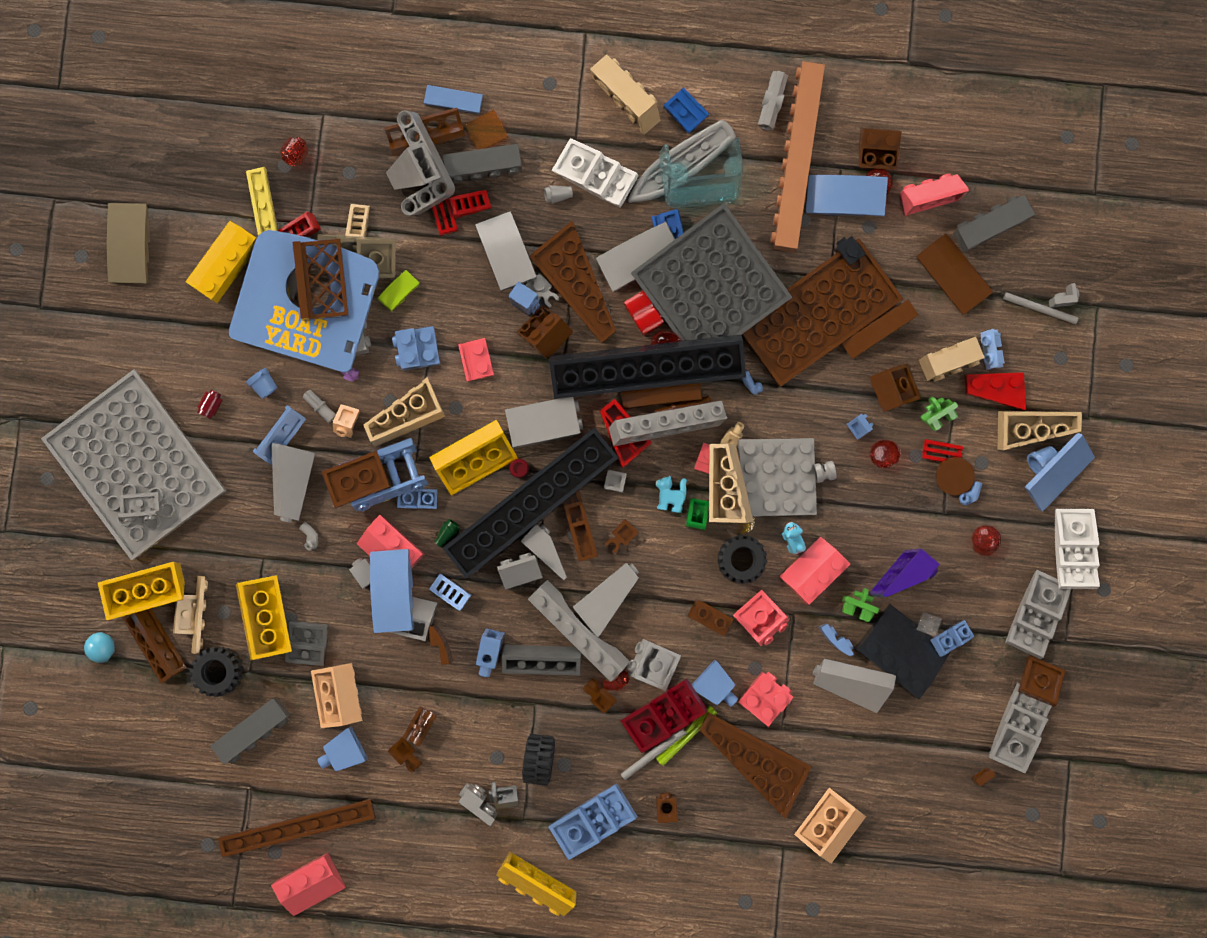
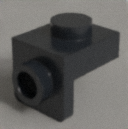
M853 236L848 239L843 237L836 243L837 247L834 250L835 253L839 252L848 266L865 255V252Z

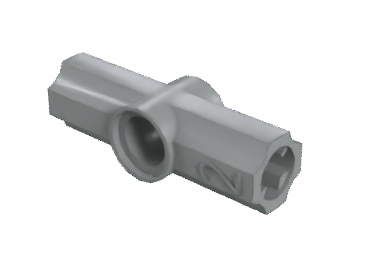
M773 71L771 74L758 122V127L763 130L774 129L778 111L780 112L783 93L788 75L784 72Z

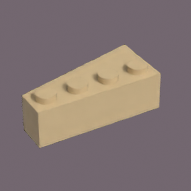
M605 55L590 68L592 77L608 96L613 95L612 98L620 109L624 107L628 118L632 123L636 121L640 126L639 130L645 135L661 121L657 108L658 102L652 94L648 95L645 92V88L640 82L636 83L633 80L632 75L627 70L623 71L620 68L621 66L615 58L611 59L608 55Z

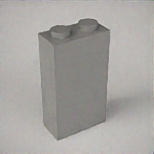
M573 397L559 398L506 409L505 413L513 449L581 435L580 430L584 429L582 419H577L576 412L580 411L578 400H574Z

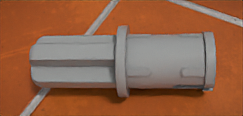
M311 390L304 393L303 398L315 409V413L317 412L328 424L334 420L336 414L325 404V401L318 398Z

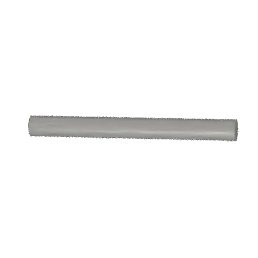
M1007 292L1003 300L1072 324H1076L1078 321L1076 316Z
M682 728L622 772L621 776L623 779L629 778L686 735L685 729Z

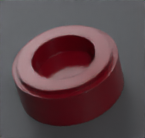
M515 459L510 464V473L516 478H523L527 475L529 466L525 460Z

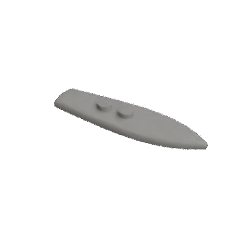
M720 120L666 152L641 175L630 193L628 202H643L658 198L690 180L736 140L732 127L726 121Z

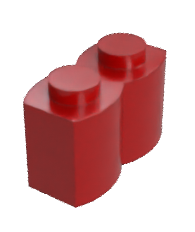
M644 291L624 302V306L643 336L663 325V316L654 308L652 301Z

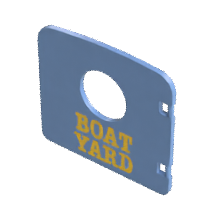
M274 230L262 232L254 244L229 328V336L237 341L337 371L349 372L355 360V354L373 300L375 287L378 283L380 271L377 264L367 257L341 248L349 316L302 321L300 308L290 300L287 292L289 277L295 271L292 242L318 240ZM330 244L324 251L333 257L337 252V246ZM315 246L306 247L307 255L312 259L320 251ZM321 253L316 262L324 268L330 258ZM333 261L326 270L335 276L339 271V265ZM335 280L331 284L330 291L337 295L342 288L341 284ZM365 284L371 285L368 296L362 295ZM329 294L324 303L328 306L335 297ZM338 299L330 307L335 312H344L343 303ZM321 305L314 308L313 315L321 314L326 307ZM348 341L354 342L351 353L345 352Z

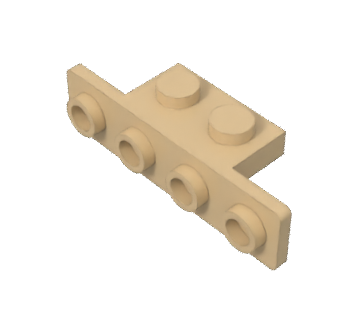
M197 576L196 595H184L183 600L176 601L173 633L193 634L191 651L193 654H199V651L203 648L201 631L204 630L205 621L202 619V612L206 609V600L203 599L204 592L207 591L208 587L205 576Z

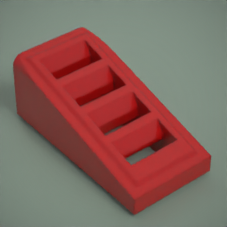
M486 190L449 198L455 219L491 209ZM480 196L483 197L485 205L481 206L479 200ZM473 198H475V200H476L477 207H474V206H473V203H472V199H473ZM467 200L470 208L466 209L464 201ZM457 203H461L463 210L458 209Z
M305 212L278 231L285 233L288 231L290 234L296 235L293 230L295 228L298 233L297 235L309 237L321 230L314 214Z

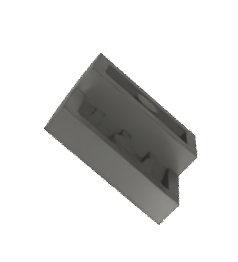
M290 621L288 635L292 652L286 653L285 662L324 666L329 624Z

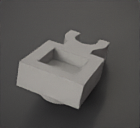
M539 273L536 275L537 279L528 282L526 287L537 293L539 300L543 298L545 305L550 308L552 305L548 302V299L552 297L558 301L560 298L555 293L550 292L553 287Z

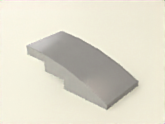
M511 211L475 224L501 292L515 287L518 281L523 284L537 279Z
M664 222L598 256L596 259L612 291L615 292L629 283L636 282L631 272L674 241L675 238L667 222Z
M1036 570L1019 605L1005 643L1039 659L1044 658L1049 640L1053 638L1057 623L1062 619L1071 589H1059L1058 579Z
M1017 683L998 727L989 758L1026 773L1042 738L1040 736L1048 721L1047 715L1052 706L1018 692L1020 684Z

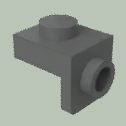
M492 782L489 798L490 802H494L495 809L519 806L517 785L497 788L496 782Z

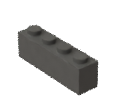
M518 144L443 155L444 166L454 184L461 183L466 179L477 181L481 177L486 176L496 178L500 174L505 173L516 175L519 171H522Z
M1016 195L1008 199L1007 204L1003 206L998 204L992 207L990 213L985 215L982 212L973 217L974 221L970 223L964 221L957 225L958 229L953 234L963 253L1030 220L1035 213L1026 196L1023 195L1018 198Z
M504 645L502 673L580 676L581 652L576 647Z
M275 697L210 747L223 765L229 762L232 765L241 758L239 754L246 750L248 753L257 746L256 741L260 738L262 740L268 738L273 734L271 730L276 726L278 729L284 726L291 714L279 698Z

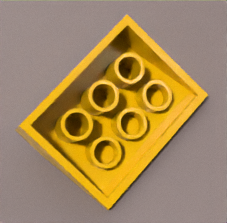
M512 852L508 853L496 876L499 877L498 880L505 885H513L518 893L524 896L528 894L533 897L532 900L540 906L546 905L549 907V911L557 916L560 914L565 916L576 904L575 890Z

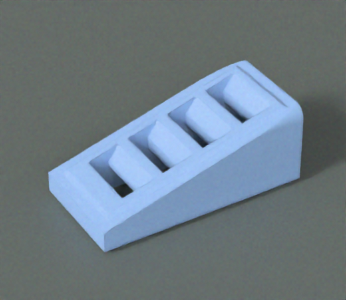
M442 574L438 575L429 590L459 611L463 609L471 597L470 593ZM442 580L445 581L444 585L438 591L436 588L438 587L440 582ZM449 584L451 588L446 593V595H444L443 592ZM456 589L457 592L451 600L449 596ZM461 593L463 597L457 604L455 601Z

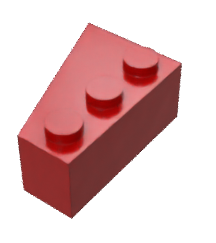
M615 399L600 410L601 418L612 442L609 427L615 420L630 418V416ZM650 439L617 446L613 445L622 469L652 444Z

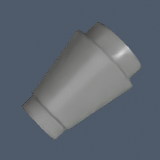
M549 185L547 188H544V197L546 203L554 204L572 198L573 192L571 186Z

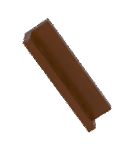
M458 108L421 117L434 145L465 136ZM456 115L458 122L450 124L445 120L448 116ZM430 121L439 122L436 128L431 129L427 127ZM398 124L385 127L392 156L402 154L406 148L410 147L404 134L400 138L392 140L390 132H402ZM419 133L415 135L416 141L420 138Z
M152 608L126 615L122 618L161 684L187 669Z

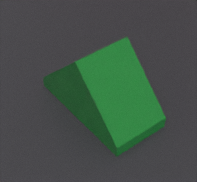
M695 498L690 499L685 527L703 531L706 529L709 501Z

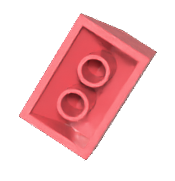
M946 174L939 177V180L933 181V179H928L921 182V185H907L903 187L904 189L899 196L905 216L960 201L969 191L968 187L958 174L953 176Z
M379 515L357 542V545L369 556L372 551L409 549L411 569L425 555L383 515Z
M819 537L779 577L805 604L809 605L850 563L822 537Z
M329 853L276 880L271 885L279 902L293 916L346 888Z

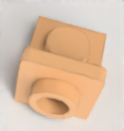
M341 404L333 421V432L341 437L351 438L353 435L352 429L359 416V410Z

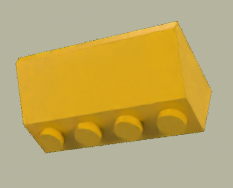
M229 221L186 280V283L215 303H218L251 258L257 238L242 227Z
M497 420L429 457L451 496L511 463L513 460L518 459Z
M170 562L98 582L106 621L184 599L185 581L181 564L177 562Z
M277 575L237 583L236 588L250 660L292 652Z

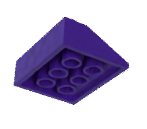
M923 549L904 550L868 594L875 597H887L923 582L928 578L932 579L937 574V567L940 564Z

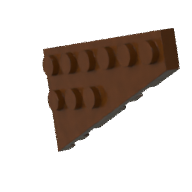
M572 220L529 255V258L602 344L616 333V329Z
M708 712L699 730L786 819L812 766Z

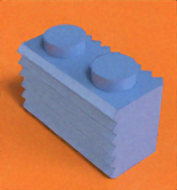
M518 281L509 294L511 305L527 313V316L531 313L534 314L540 306L538 294Z

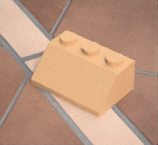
M352 663L312 670L311 675L321 728L344 726L362 721V711L359 706L358 690L356 688L355 672Z
M829 788L794 835L820 857L832 863L866 816Z

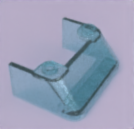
M735 138L728 147L730 158L724 163V174L688 177L687 169L683 164L671 163L668 144L664 145L659 152L667 205L672 208L734 202L740 195L743 172L739 138Z

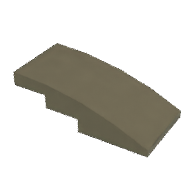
M108 203V282H148L147 263L149 262L148 243L150 242L148 204Z
M318 234V241L340 239L341 248L373 260L379 268V278H395L396 240Z

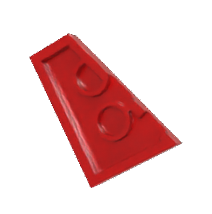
M1024 372L965 375L966 395L987 401L990 400L1001 405L1018 408L1022 411L1026 410Z

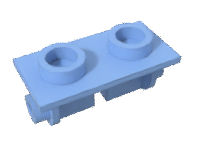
M994 329L981 332L986 370L1003 368L1005 363L1003 350L997 351V347H1002L1001 334L998 333V330Z

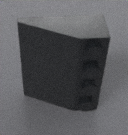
M891 604L885 608L854 648L882 672L895 675V682L917 699H920L932 684L951 653L949 652L940 657L931 642L932 637Z

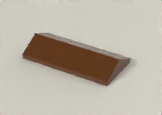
M946 233L916 256L962 315L993 293L991 288Z

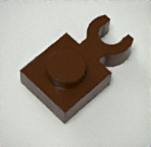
M624 519L612 532L615 538L607 540L605 546H608L609 543H614L616 548L612 552L616 553L621 542L626 546L639 532Z

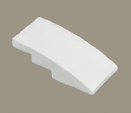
M571 138L552 169L554 173L619 208H621L639 176L636 172L621 166L619 162L604 156L602 152Z
M1094 509L1055 510V551L1059 589H1098L1100 587L1097 568L1100 566L1097 551L1099 538Z

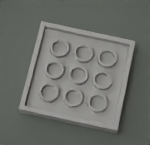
M814 438L737 440L738 456L752 516L817 515L815 467L813 466L815 464Z

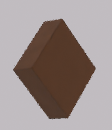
M984 768L972 776L971 779L976 785L982 786L996 775L993 770Z

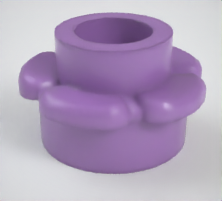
M352 368L349 372H341V374L344 375V379L354 382L355 379H359L360 371Z

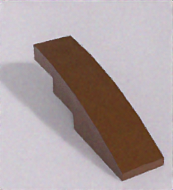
M908 299L844 341L842 345L850 357L854 359L916 318L919 314Z
M701 383L621 391L623 409L662 404L668 405L703 399Z
M578 491L564 502L563 506L580 562L598 557L581 495Z

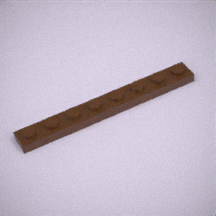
M370 798L221 836L218 838L221 855L226 857L375 819L376 816L372 799Z

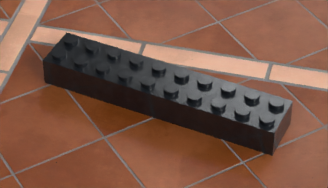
M741 335L550 356L549 360L554 399L746 378L744 346Z
M593 428L442 549L464 577L469 579L615 463L619 457L598 431Z

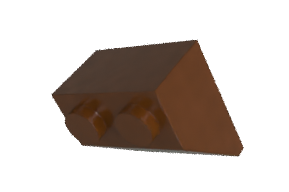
M908 364L886 369L870 377L872 388L876 392L878 403L883 413L921 399Z

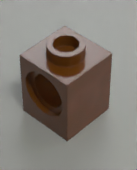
M670 792L660 793V796H656L658 823L678 822L676 796ZM663 803H670L672 805L671 810L664 812L661 809Z

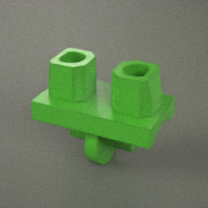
M931 397L929 398L930 405L925 407L928 412L921 415L920 419L932 430L936 431L943 426L939 420L941 417L944 416L947 421H952L958 417L956 412L958 405L950 399L944 401L942 397L938 400Z
M866 588L863 589L862 593L855 590L853 596L858 597L859 600L849 596H843L842 598L844 602L842 612L853 616L855 608L859 607L862 609L859 619L870 622L874 613L878 614L880 608L864 603L865 600L872 603L874 598L868 595L869 590Z

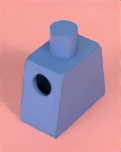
M485 629L481 637L476 665L480 666V676L490 677L491 669L496 668L504 632Z
M715 659L692 684L697 693L716 705L724 700L731 707L738 700V697L731 692L735 687L734 682Z
M350 726L323 746L326 754L317 760L322 769L332 764L334 770L338 771L363 763L368 757L352 726Z

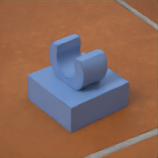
M860 414L846 424L857 440L873 429V423L869 424L865 419L867 417L866 414Z

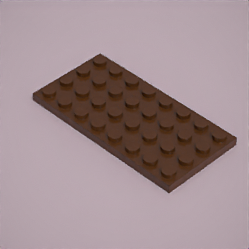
M859 238L856 239V242L865 252L863 257L848 266L838 252L787 288L792 296L790 300L741 334L779 387L903 300L901 294Z

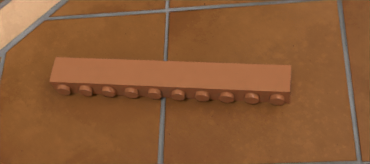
M802 61L800 68L797 67L795 79H798L797 86L794 85L792 97H795V104H791L790 115H793L792 122H789L787 127V133L790 134L789 140H786L784 147L787 157L786 159L783 158L781 170H784V177H780L779 188L782 190L781 195H778L776 200V207H779L778 214L775 213L773 220L776 230L772 232L770 243L773 244V250L795 253L798 248L825 68L824 64Z

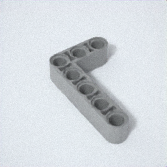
M404 110L398 114L397 122L409 146L424 142L441 177L428 183V186L402 201L401 209L404 214L420 215L451 197L455 192V186L418 113ZM410 115L411 122L408 124L407 117ZM417 133H419V135H420V138H419L418 141H416V139H415V135H416ZM443 184L446 186V191L444 193L441 191V186ZM427 193L430 195L429 202L426 201ZM412 202L415 205L414 211L410 208Z

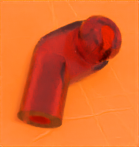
M621 671L619 676L611 682L604 680L603 687L606 690H621L629 683L628 672Z

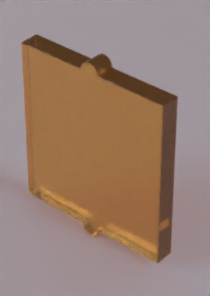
M494 109L465 124L470 134V140L474 141L478 150L488 148L508 138L502 126L503 122L499 120Z

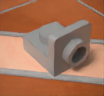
M1076 284L1068 285L1066 293L1055 294V297L1049 300V307L1072 306L1077 303L1079 290L1076 288Z

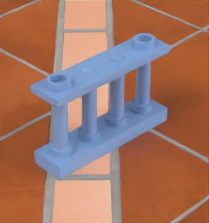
M411 438L377 450L382 464L387 465L393 487L351 502V506L356 512L366 511L370 506L410 491L422 490L424 486L429 485L424 475L420 477L418 475L412 457L413 452L417 451V448ZM399 457L405 458L412 479L402 484L394 464L395 459Z

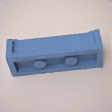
M288 405L285 407V412L258 448L253 450L257 456L271 465L272 444L287 446L306 420L305 417Z

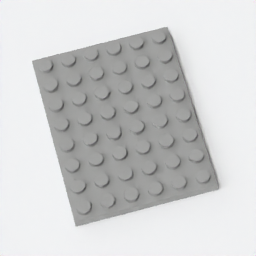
M135 369L41 438L131 561L137 559L226 492V489ZM160 492L162 515L155 516L154 520H143V517H136V521L124 522V518H117V514H120L119 495Z

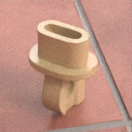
M737 422L735 427H731L725 433L720 444H736L737 446V440L743 436L744 424Z

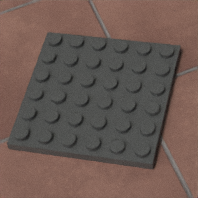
M725 203L631 272L632 276L680 341L741 335L792 298Z

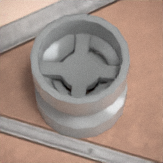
M828 461L823 465L820 463L813 464L817 483L823 482L825 479L835 480L837 478L833 461Z

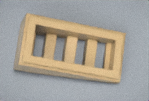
M350 205L345 235L367 236L370 206ZM354 212L364 213V215H355ZM352 227L362 228V230L352 229Z

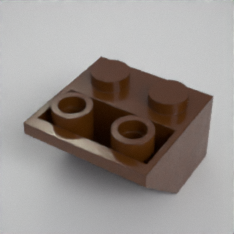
M860 127L858 144L859 167L897 170L902 131Z
M542 305L521 326L517 333L548 360L573 331L562 318Z

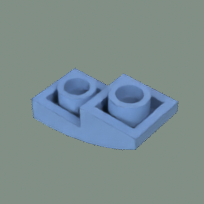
M422 489L397 496V508L437 509V489Z
M963 620L932 638L931 642L941 657L956 647L963 645L972 639L974 635L966 621Z
M823 624L818 627L825 638L836 649L848 656L854 655L852 652L854 648L850 640H845L844 637L836 639L837 633L832 625Z

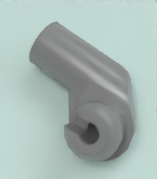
M304 522L299 529L307 535L304 546L306 550L311 551L318 546V533L307 522Z

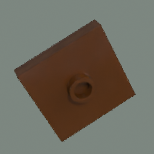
M1028 656L1018 692L1055 707L1058 703L1066 670Z

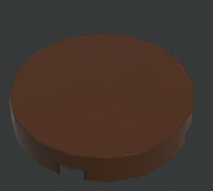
M951 457L940 463L935 477L942 491L950 495H960L971 488L974 483L975 473L968 461L960 457Z

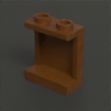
M698 599L695 600L687 615L689 618L722 636L726 634L734 620Z

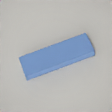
M427 85L424 105L444 109L458 108V111L480 115L483 94Z

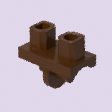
M420 706L402 738L420 747L437 715Z

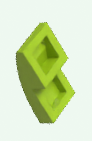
M405 270L383 291L378 300L392 312L405 301V297L419 286V282Z

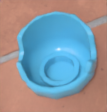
M102 632L92 634L85 642V655L96 663L109 661V658L115 652L113 639L110 635Z

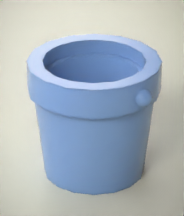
M267 368L260 370L246 381L247 385L262 399L278 388Z
M1048 446L1039 451L1032 452L1027 456L1028 465L1037 475L1057 454V451L1053 447Z

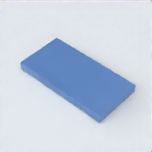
M1077 433L1025 486L1036 507L1042 512L1095 458L1082 434Z

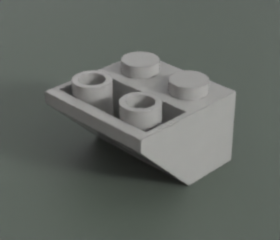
M531 553L519 556L520 560L513 562V559H508L500 562L501 566L497 567L505 589L543 578L536 555L532 556Z
M413 597L414 608L412 609L414 629L390 633L428 641L429 626H432L437 603Z

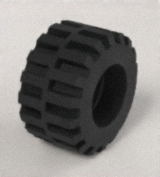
M738 535L728 539L722 544L717 555V564L719 565L720 572L731 582L746 584L755 581L766 569L767 553L763 549L764 546L757 539L748 535ZM738 548L748 549L753 556V564L746 571H739L731 564V555Z
M214 647L202 651L191 664L194 665L193 668H190V673H193V677H190V679L195 681L193 686L195 689H200L198 692L201 694L206 693V696L219 697L233 692L241 684L239 681L244 676L242 674L244 666L241 667L240 664L243 662L242 659H238V654L236 652L233 653L230 648ZM214 660L222 662L226 668V677L221 683L214 682L208 674L209 665Z
M532 733L528 736L522 770L523 783L548 786L550 783L555 752L554 736Z

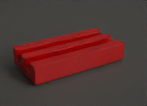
M449 198L445 200L453 227H449L442 202L439 203L446 229L442 230L436 206L432 207L440 236L451 234V232H458Z
M925 439L921 458L938 462L947 460V458L926 455L927 452L961 458L963 446ZM928 445H934V446H939V447H945V448L955 449V450H957V453H956V452H951V451H945V450L935 449V448H929Z

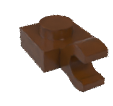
M594 678L583 687L584 692L592 697L590 701L603 714L617 701L604 687L599 689V684Z
M402 737L388 750V753L400 765L405 762L407 769L411 773L422 764L413 755L416 750Z

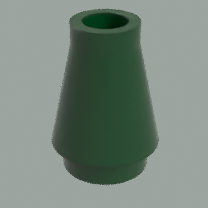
M451 519L444 521L434 543L443 548L459 534L461 527Z

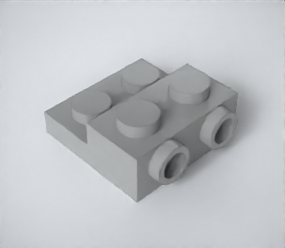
M643 639L642 642L636 645L635 652L637 654L635 659L631 660L627 666L628 675L666 691L681 655Z
M467 783L459 793L461 797L459 803L490 826L497 816L495 807L488 802L486 804L483 803L487 795L484 794L485 790L481 786Z

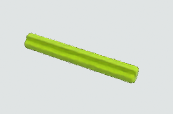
M712 706L707 707L709 713L717 714ZM706 714L694 720L685 729L686 735L656 757V760L661 765H665L700 731L699 728Z

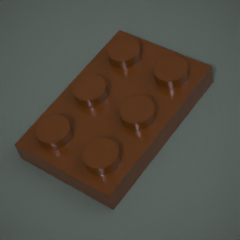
M378 451L322 471L335 508L391 488Z

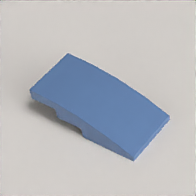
M808 175L806 213L835 216L867 215L884 217L888 177Z
M409 549L370 552V590L374 633L414 629L412 609L414 608L412 597L413 579Z
M616 783L559 818L548 827L567 859L570 860L600 843L602 839L615 833L638 816Z

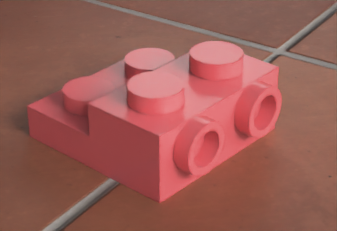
M763 590L759 591L733 614L735 619L760 646L770 644L774 639L773 635L777 631L783 632L788 627L787 623L789 622L788 617Z
M761 672L738 702L769 727L794 697L790 695L792 690L784 684L779 686L775 682L777 678L770 672H767V674Z

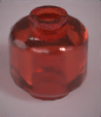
M289 137L281 147L280 154L286 164L294 166L300 165L309 150L305 140L302 138Z

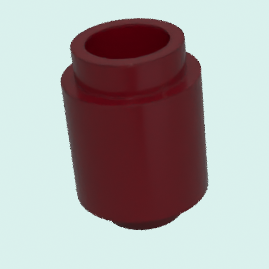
M210 390V392L205 391L197 406L199 408L197 413L209 419L213 415L215 416L223 401L220 398L221 394Z

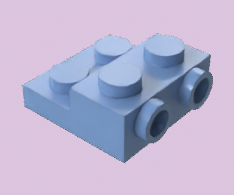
M434 326L395 331L396 336H393L392 340L394 348L398 347L399 355H395L396 364L401 366L403 371L440 365Z

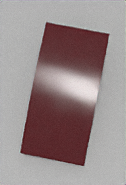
M686 678L620 721L640 752L643 753L706 714L708 709Z

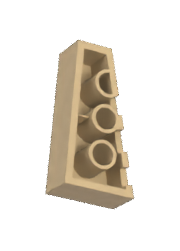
M427 377L417 387L409 390L401 399H397L386 410L381 411L366 422L364 428L370 442L376 447L445 417L433 386Z
M998 411L997 449L1007 450L1081 432L1082 412Z
M710 444L709 522H754L736 444Z

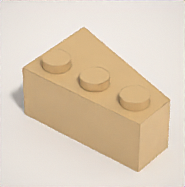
M973 337L951 347L943 348L933 354L929 353L922 357L919 362L927 381L933 379L936 382L944 379V374L951 372V375L962 372V367L968 365L969 368L979 365V361L985 357L977 338Z

